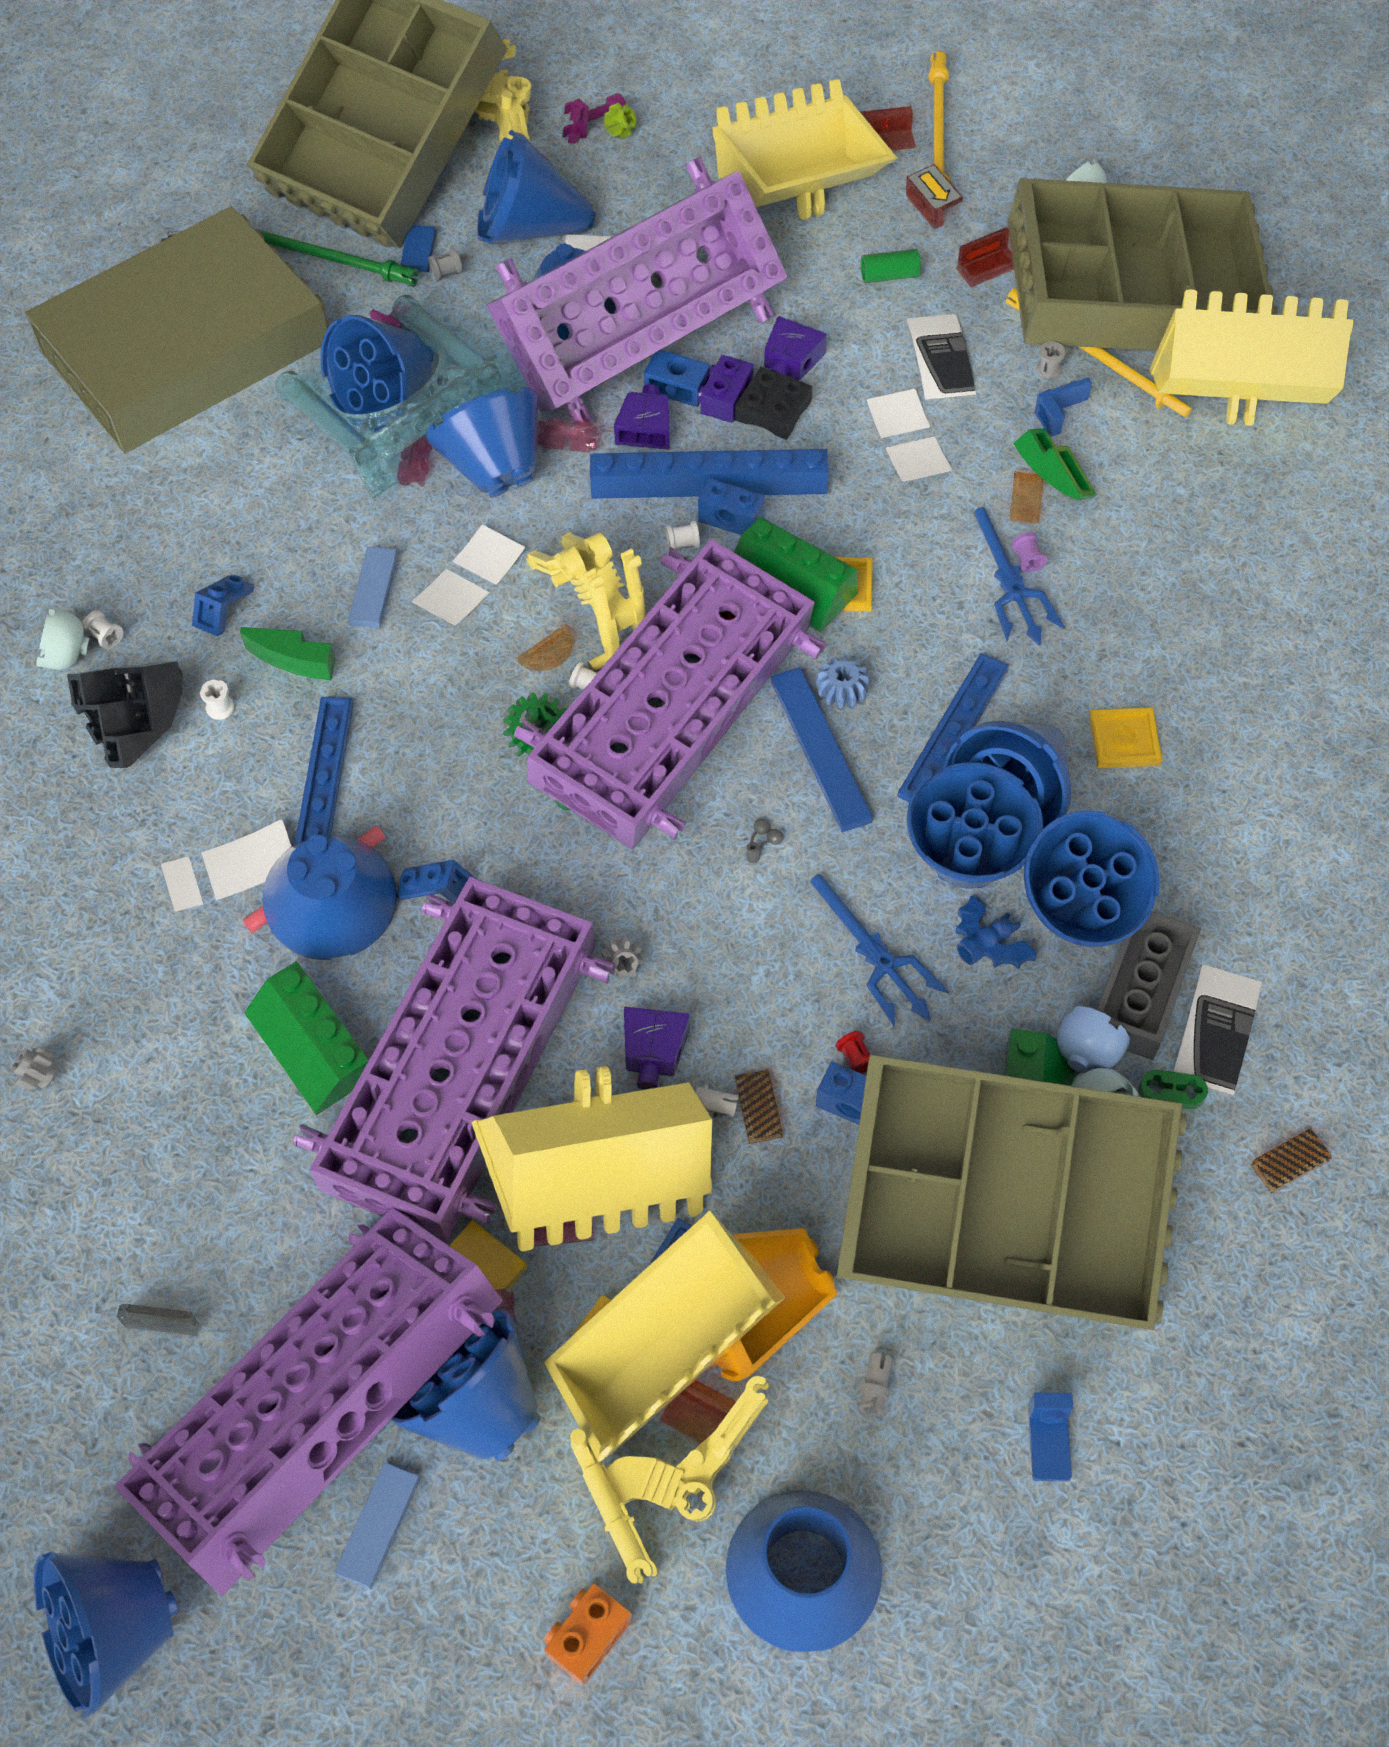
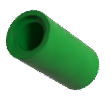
M918 249L861 255V274L864 283L920 277L921 263Z

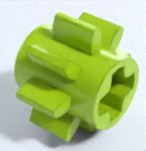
M620 103L610 106V111L604 114V126L607 132L613 135V137L620 136L621 139L630 136L631 130L636 128L637 118L635 112L627 104L621 106Z

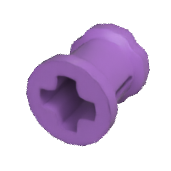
M1033 532L1018 535L1011 544L1013 551L1018 553L1021 559L1020 566L1022 570L1026 573L1039 570L1047 563V557L1045 553L1040 552L1037 545L1038 538Z

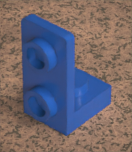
M1089 378L1072 381L1069 384L1048 389L1038 394L1034 413L1050 437L1061 433L1062 424L1065 420L1063 408L1088 400L1092 385Z
M228 575L196 592L192 626L215 636L223 634L228 605L252 593L254 585L244 581L240 576Z
M455 860L406 868L402 871L396 897L400 900L428 896L430 893H440L450 902L455 903L468 878H477Z
M1034 1392L1029 1401L1032 1479L1034 1481L1068 1482L1072 1477L1068 1417L1073 1410L1072 1393Z

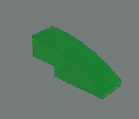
M1045 428L1029 429L1013 443L1033 471L1061 493L1076 500L1091 499L1097 495L1069 446L1056 447Z
M241 627L240 634L245 649L257 658L292 674L331 681L335 665L331 643L306 642L302 631Z

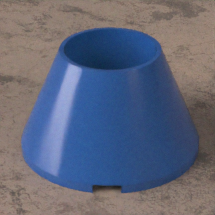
M800 1490L770 1497L754 1507L744 1517L735 1530L728 1548L726 1581L736 1612L746 1626L759 1638L787 1651L819 1652L836 1647L847 1641L866 1623L874 1610L880 1593L882 1566L878 1546L870 1529L853 1509L832 1496L814 1491ZM797 1531H808L821 1535L838 1552L842 1563V1575L831 1587L818 1593L803 1594L788 1589L773 1575L767 1560L770 1549L780 1538Z

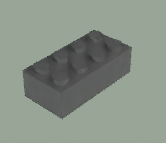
M1151 911V916L1136 933L1122 941L1097 1010L1110 1016L1109 1024L1116 1029L1121 1025L1130 1037V1044L1126 1051L1154 1060L1201 928Z

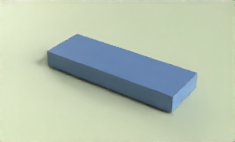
M367 547L349 615L350 626L381 627L398 558L397 549Z
M384 1462L334 1571L335 1575L370 1590L372 1589L420 1482L418 1475Z

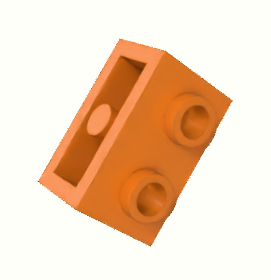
M593 1583L588 1591L582 1588L569 1606L572 1613L563 1624L559 1621L556 1622L544 1639V1642L547 1643V1646L544 1648L546 1656L583 1686L633 1620L630 1611L595 1583Z

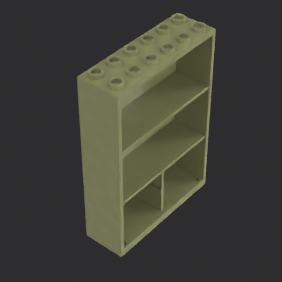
M335 0L246 165L253 171V177L266 186L265 190L274 197L279 198L280 195L287 197V201L299 208L302 205L307 206L310 212L319 217H323V215L329 216L332 222L341 227L349 225L354 232L363 237L371 235L375 237V241L385 247H389L391 244L400 249L405 241L406 234L412 228L508 49L491 20L443 0Z
M1020 178L1007 222L1024 344L1043 345L1045 342L1055 341L1063 346L1157 351L1175 308L1182 309L1184 292L1186 290L1197 291L1195 310H1207L1210 292H1222L1221 311L1232 312L1236 293H1246L1248 295L1246 313L1257 314L1260 296L1273 295V287L1269 285L1268 265L1264 263L1263 258L1264 246L1260 244L1259 224L1255 221V205L1251 203L1249 191ZM1272 301L1271 315H1277V307L1274 306Z
M232 206L25 311L40 352L124 454L321 348L324 335L329 328V323L324 317L323 312L326 309L321 297L318 294L314 295L310 291L307 282L295 275L292 266L287 261L283 262L275 247L269 246L261 232L254 230L244 214L240 215Z
M870 1055L837 1278L1154 1330L1155 1323L1160 1324L1163 1316V1301L1158 1300L1160 1285L1165 1286L1168 1276V1263L1163 1262L1164 1247L1170 1248L1173 1235V1226L1167 1225L1169 1210H1174L1177 1202V1188L1172 1187L1173 1174L1174 1172L1179 1173L1182 1162V1151L1177 1150L1178 1135H1184L1187 1115L1181 1113L1182 1104Z

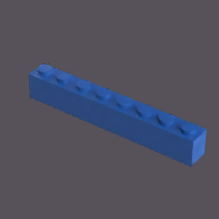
M827 449L590 453L592 499L700 497L709 478L763 495L827 494L829 468Z

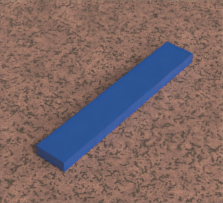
M980 653L899 789L897 797L910 802L914 791L928 776L931 778L943 771L945 759L950 748L967 730L976 726L1007 673L1008 664Z
M795 668L771 676V684L841 832L843 833L872 823V815L801 668Z
M321 697L294 845L313 835H331L354 704L352 698Z

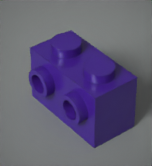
M721 354L717 364H713L709 370L706 385H701L697 401L701 402V414L733 423L735 420V405L753 379L754 364Z

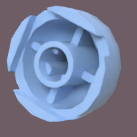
M1077 1006L1072 1012L1068 1010L1060 1022L1057 1031V1045L1069 1067L1077 1072L1085 1073L1097 1068L1110 1069L1124 1056L1130 1044L1128 1033L1121 1025L1116 1029L1109 1024L1111 1017L1093 1008Z

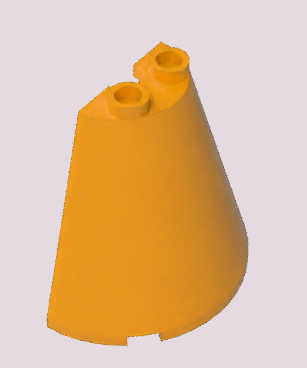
M805 1228L732 1234L753 1255L785 1298L710 1366L718 1365L723 1370L721 1371L723 1378L730 1381H741L751 1376L838 1295L831 1273L827 1270L822 1271L816 1263L815 1258L818 1257V1247L815 1241L808 1236Z

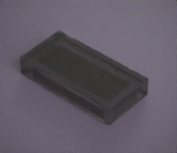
M123 1303L119 1305L116 1316L125 1328L197 1336L200 1325L191 1311Z

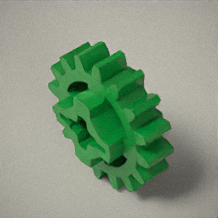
M534 692L527 697V700L522 696L516 701V705L512 704L507 711L510 715L503 719V723L510 727L503 732V735L512 737L508 746L509 748L514 746L519 748L517 751L518 757L524 753L529 755L534 749L524 741L514 737L517 726L523 728V722L519 723L522 713L526 711L525 719L531 724L535 723L536 727L548 733L567 710V708L561 710L557 708L558 699L550 703L548 702V694L544 693L538 700Z

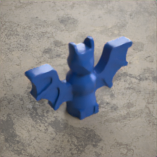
M970 896L967 905L958 908V916L961 918V923L957 925L956 933L963 934L966 937L957 944V951L965 963L973 965L983 956H986L992 960L994 968L1001 964H1011L1019 969L1020 965L1024 962L1036 960L1037 952L1024 941L1011 945L999 944L1001 940L1009 938L1021 926L1020 923L1013 924L1009 920V913L993 921L989 927H980L979 922L985 916L986 908L974 896Z

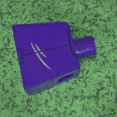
M778 316L765 346L764 367L793 379L801 380L825 355L827 333Z
M647 384L643 387L642 393H627L614 423L615 445L670 450L668 397L659 394L660 391L657 386Z
M624 1006L626 1070L639 1072L638 1088L643 1090L658 1088L659 1075H675L690 1030V1013Z

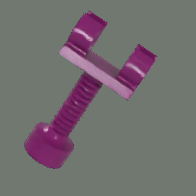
M616 93L606 98V104L590 110L579 98L575 102H567L564 107V115L570 113V121H573V125L569 124L563 127L562 138L568 136V143L570 144L579 142L580 138L582 140L587 137L588 122L605 116L604 114L610 111L609 107L614 104L626 105L625 99L621 94Z

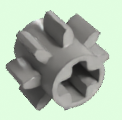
M624 935L622 940L614 941L609 939L610 945L608 950L601 951L603 959L616 964L615 972L618 980L630 974L635 977L637 966L644 964L642 956L638 954L642 950L640 944L636 942L631 945L627 935Z
M38 1046L37 1049L33 1048L32 1051L24 1049L12 1066V1072L18 1076L15 1083L29 1091L32 1088L36 1089L37 1085L42 1088L46 1087L57 1069V1065L53 1064V1061L50 1060L53 1053L41 1046Z

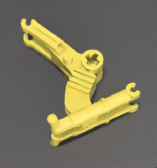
M509 39L503 40L508 50L502 60L515 57L516 46H510ZM501 70L495 73L474 111L479 114V119L481 120L484 118L487 121L488 119H491L493 122L496 121L500 128L499 139L501 141L504 137L513 138V136L509 135L510 130L523 134L530 141L526 126L529 120V105L527 102L531 96L530 81L520 76L508 77V70Z
M569 532L561 536L562 540L560 543L565 550L552 557L534 550L527 554L528 558H526V561L533 570L538 569L551 575L552 582L556 587L568 581L572 585L575 584V592L579 591L578 598L583 599L581 604L590 603L593 607L601 643L605 651L602 655L588 661L590 668L596 672L602 669L620 647L618 632L629 626H632V631H634L647 615L644 589L641 584L638 568L642 565L639 555L634 556L632 548L621 553L627 582L626 588L629 593V598L625 599L618 590L624 584L623 582L619 583L621 578L619 575H615L617 573L616 568L612 569V566H614L613 562H610L612 550L604 535L598 532L584 539Z
M761 1376L752 1377L746 1384V1390L718 1428L695 1450L690 1451L688 1456L677 1466L659 1458L625 1456L614 1461L607 1469L605 1464H601L587 1441L585 1432L582 1429H575L571 1432V1447L583 1470V1478L606 1524L604 1529L606 1532H610L623 1559L630 1582L644 1583L645 1577L642 1575V1570H644L647 1576H657L659 1571L657 1565L650 1560L633 1524L635 1519L633 1516H629L624 1504L632 1500H647L674 1511L676 1506L685 1518L696 1522L710 1519L717 1508V1498L713 1491L715 1477L731 1459L736 1446L763 1408L769 1403L763 1393L757 1394L759 1390L769 1389L765 1378ZM702 1491L705 1492L702 1500L707 1504L703 1511L695 1509L691 1513L692 1504L687 1499L691 1493L700 1495Z

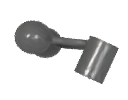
M758 819L754 823L755 832L751 837L750 843L747 845V860L750 863H756L760 860V848L769 843L779 845L784 839L783 833L780 830H770V823L766 819ZM757 833L767 834V841L760 845L753 842Z

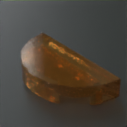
M566 624L519 655L517 657L518 663L527 669L535 671L552 670L562 665L569 658L573 648L570 630Z

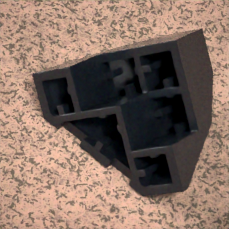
M178 661L67 674L72 705L77 714L84 712L90 723L86 724V729L96 745L103 743L105 749L104 759L110 768L130 767L171 727L183 694V673L178 666Z

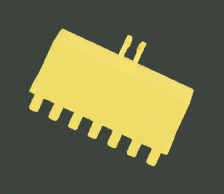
M839 79L830 80L829 99L824 98L823 88L820 83L812 84V103L806 104L804 90L802 88L793 89L794 107L792 108L787 107L786 97L783 92L775 93V112L769 113L766 98L758 97L755 99L756 116L751 118L747 103L744 101L737 102V121L731 122L727 106L718 107V126L712 127L719 179L739 171L756 207L796 197L798 215L802 220L810 218L811 212L816 216L824 214V189L871 177L887 164L894 162L897 157L849 98L843 95Z
M1186 290L1184 292L1182 309L1175 308L1149 368L1150 374L1154 377L1158 393L1228 398L1227 424H1235L1239 399H1245L1244 423L1245 425L1252 426L1256 414L1257 400L1328 404L1343 389L1349 340L1354 320L1346 319L1348 310L1347 300H1336L1332 318H1321L1323 299L1312 298L1307 317L1296 316L1298 298L1294 296H1287L1285 298L1282 315H1271L1272 295L1260 296L1256 314L1246 313L1248 298L1246 293H1236L1232 312L1221 311L1222 292H1210L1207 310H1195L1197 291Z
M607 1066L597 1067L595 1073V1097H591L590 1075L587 1069L578 1070L575 1073L574 1101L570 1103L495 1115L471 1122L510 1232H517L518 1248L521 1251L532 1250L534 1248V1228L546 1226L547 1242L551 1246L561 1244L563 1242V1222L574 1220L576 1236L580 1240L590 1238L592 1236V1217L599 1215L604 1217L605 1231L608 1234L617 1233L620 1231V1211L629 1209L632 1210L633 1225L636 1228L646 1227L648 1225V1206L659 1204L661 1220L664 1223L671 1222L676 1218V1200L687 1198L688 1214L691 1217H696L702 1213L703 1195L712 1192V1179L710 1177L712 1118L691 1084L688 1082L611 1096V1074Z
M709 1210L543 1363L579 1427L585 1432L587 1441L597 1459L601 1462L621 1448L777 1306L785 1296L753 1255L724 1227L720 1219Z

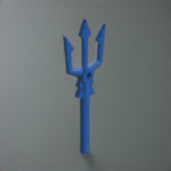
M984 507L977 508L974 511L975 517L999 567V570L995 571L994 577L1001 582L1000 586L1007 591L994 603L1006 642L1009 639L1013 623L1008 622L1003 606L1011 601H1016L1028 626L1026 634L1040 646L1042 627L1035 624L1023 597L1039 598L1048 613L1046 619L1065 629V626L1044 591L1025 587L1023 576H1019V565L1011 566Z
M822 875L814 876L810 881L811 884L859 942L855 951L865 956L866 962L875 966L866 986L892 1025L895 1027L894 1003H888L876 986L884 974L889 975L912 1004L911 1011L930 1021L931 1018L925 999L917 998L894 968L911 964L926 980V987L944 993H949V991L914 955L893 957L888 952L886 944L882 945L879 933L870 936Z

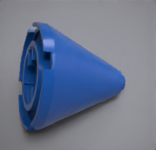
M510 130L509 135L513 136V138H503L482 194L486 196L484 210H479L477 220L478 240L488 244L584 232L587 227L591 228L596 217L593 205L523 134Z
M990 721L978 724L967 730L950 748L945 759L943 771H945V767L953 764L983 763L1004 769L1019 778L1024 783L1023 787L1039 803L1043 818V829L1057 818L1067 814L1071 801V783L1065 738L1057 727L1045 724Z

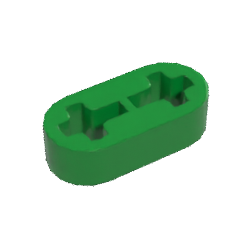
M1151 1070L1142 1077L1138 1088L1139 1094L1143 1098L1181 1103L1182 1109H1196L1200 1107L1208 1094V1086L1201 1077L1164 1070ZM1155 1080L1158 1081L1159 1087L1166 1089H1161L1159 1094H1153V1089L1147 1086H1150L1151 1082ZM1188 1085L1193 1086L1194 1092L1199 1093L1196 1094L1194 1099L1188 1098V1093L1184 1092Z

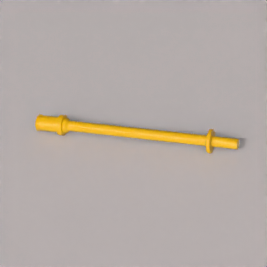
M936 51V59L934 53L930 56L931 68L928 72L929 82L933 84L934 166L951 184L950 177L944 174V84L949 79V71L946 68V54L942 51Z
M1013 288L1007 295L1012 299L1006 298V304L1019 311L1017 289ZM1079 347L1156 398L1155 407L1157 409L1167 405L1185 418L1191 413L1192 408L1173 396V394L1158 393L1154 382L1104 349Z

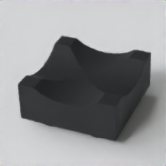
M760 366L735 405V421L762 427L775 436L787 440L800 415L812 401V385Z

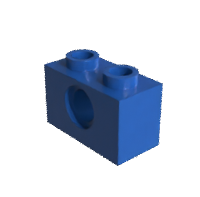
M659 350L654 353L644 371V386L647 384L655 385L659 388V394L666 395L668 399L698 407L700 403L697 401L698 392L701 385H706L708 381L710 364L672 352Z
M709 478L698 499V522L738 535H742L759 517L764 518L765 495Z
M831 1061L817 1089L815 1106L859 1125L867 1076Z

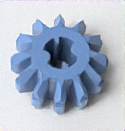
M845 655L842 661L832 657L830 664L823 663L820 673H818L816 678V685L819 697L826 698L828 706L835 702L838 703V707L841 710L845 703L854 708L856 701L863 702L866 692L869 690L870 681L867 668L860 667L858 659L849 662Z

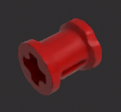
M857 1030L840 1038L835 1043L837 1051L843 1053L850 1066L849 1069L864 1074L868 1070L871 1054L864 1043L865 1036L863 1032Z

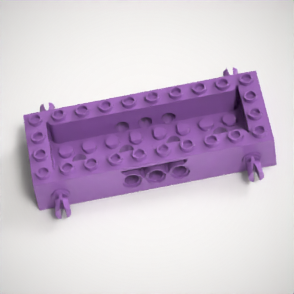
M701 156L686 163L685 167H687L696 187L694 193L529 282L522 281L512 261V257L495 265L507 291L505 295L486 306L527 387L533 388L536 391L540 412L555 409L565 404L575 423V427H580L584 425V422L592 420L581 399L582 393L746 301L750 302L758 323L768 320L767 318L775 316L764 292L785 280L788 276L739 171L715 181L711 180ZM699 247L703 248L707 253L705 263H701L697 259L696 252ZM653 273L659 274L662 279L659 289L655 288L651 283V275ZM607 298L615 302L616 310L613 314L608 313L604 308V302ZM559 324H564L569 330V336L566 340H562L557 334Z
M712 539L709 540L693 561H690L672 547L669 548V554L663 555L661 565L680 574V576L548 733L543 732L527 719H523V728L517 726L514 732V737L519 738L534 748L527 756V782L632 850L652 825L658 827L674 840L677 839L678 830L680 832L683 831L686 821L666 811L667 806L793 647L797 646L800 650L817 660L819 652L822 653L827 642L806 632L809 627L814 601ZM729 611L735 615V618L725 620L719 614ZM695 654L700 658V661L698 663H689L684 659V656ZM651 698H659L665 704L660 708H654L647 701ZM614 743H623L627 746L628 750L624 753H615L611 750L610 746Z
M473 877L468 878L455 903L439 898L434 894H428L429 903H423L422 913L445 922L330 1133L327 1135L305 1124H301L299 1128L305 1137L295 1135L293 1139L294 1146L317 1154L309 1170L319 1191L382 1217L391 1208H394L444 1243L448 1242L461 1214H465L488 1225L491 1220L486 1212L495 1214L497 1208L496 1202H491L472 1194L486 1166V1162L471 1122L495 1115L513 1113L582 974L608 984L610 982L609 973L614 974L616 966L614 962H608L592 956L595 950L593 922ZM505 952L511 955V959L505 964L493 962L494 956L498 953ZM475 1009L481 1012L480 1018L475 1022H466L462 1019L463 1014L468 1010ZM439 1068H445L450 1071L449 1077L442 1082L432 1080V1073ZM414 1129L418 1132V1136L411 1143H402L399 1141V1135L402 1131Z
M391 1208L371 1229L363 1224L357 1225L364 1235L361 1237L350 1232L349 1243L353 1247L153 1448L147 1443L137 1444L143 1453V1457L130 1452L128 1459L134 1467L114 1486L221 1597L241 1576L245 1579L256 1577L250 1568L253 1564L264 1569L265 1558L262 1554L472 1333L477 1336L485 1335L479 1327L482 1323L493 1327L494 1317L491 1313L503 1300L479 1267L394 1208Z

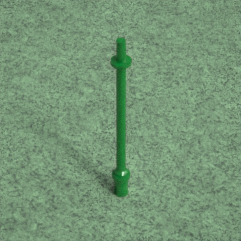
M259 230L267 244L381 274L384 281L389 283L396 281L414 287L418 279L412 278L413 276H419L418 269L398 265L396 261L391 259L380 263Z

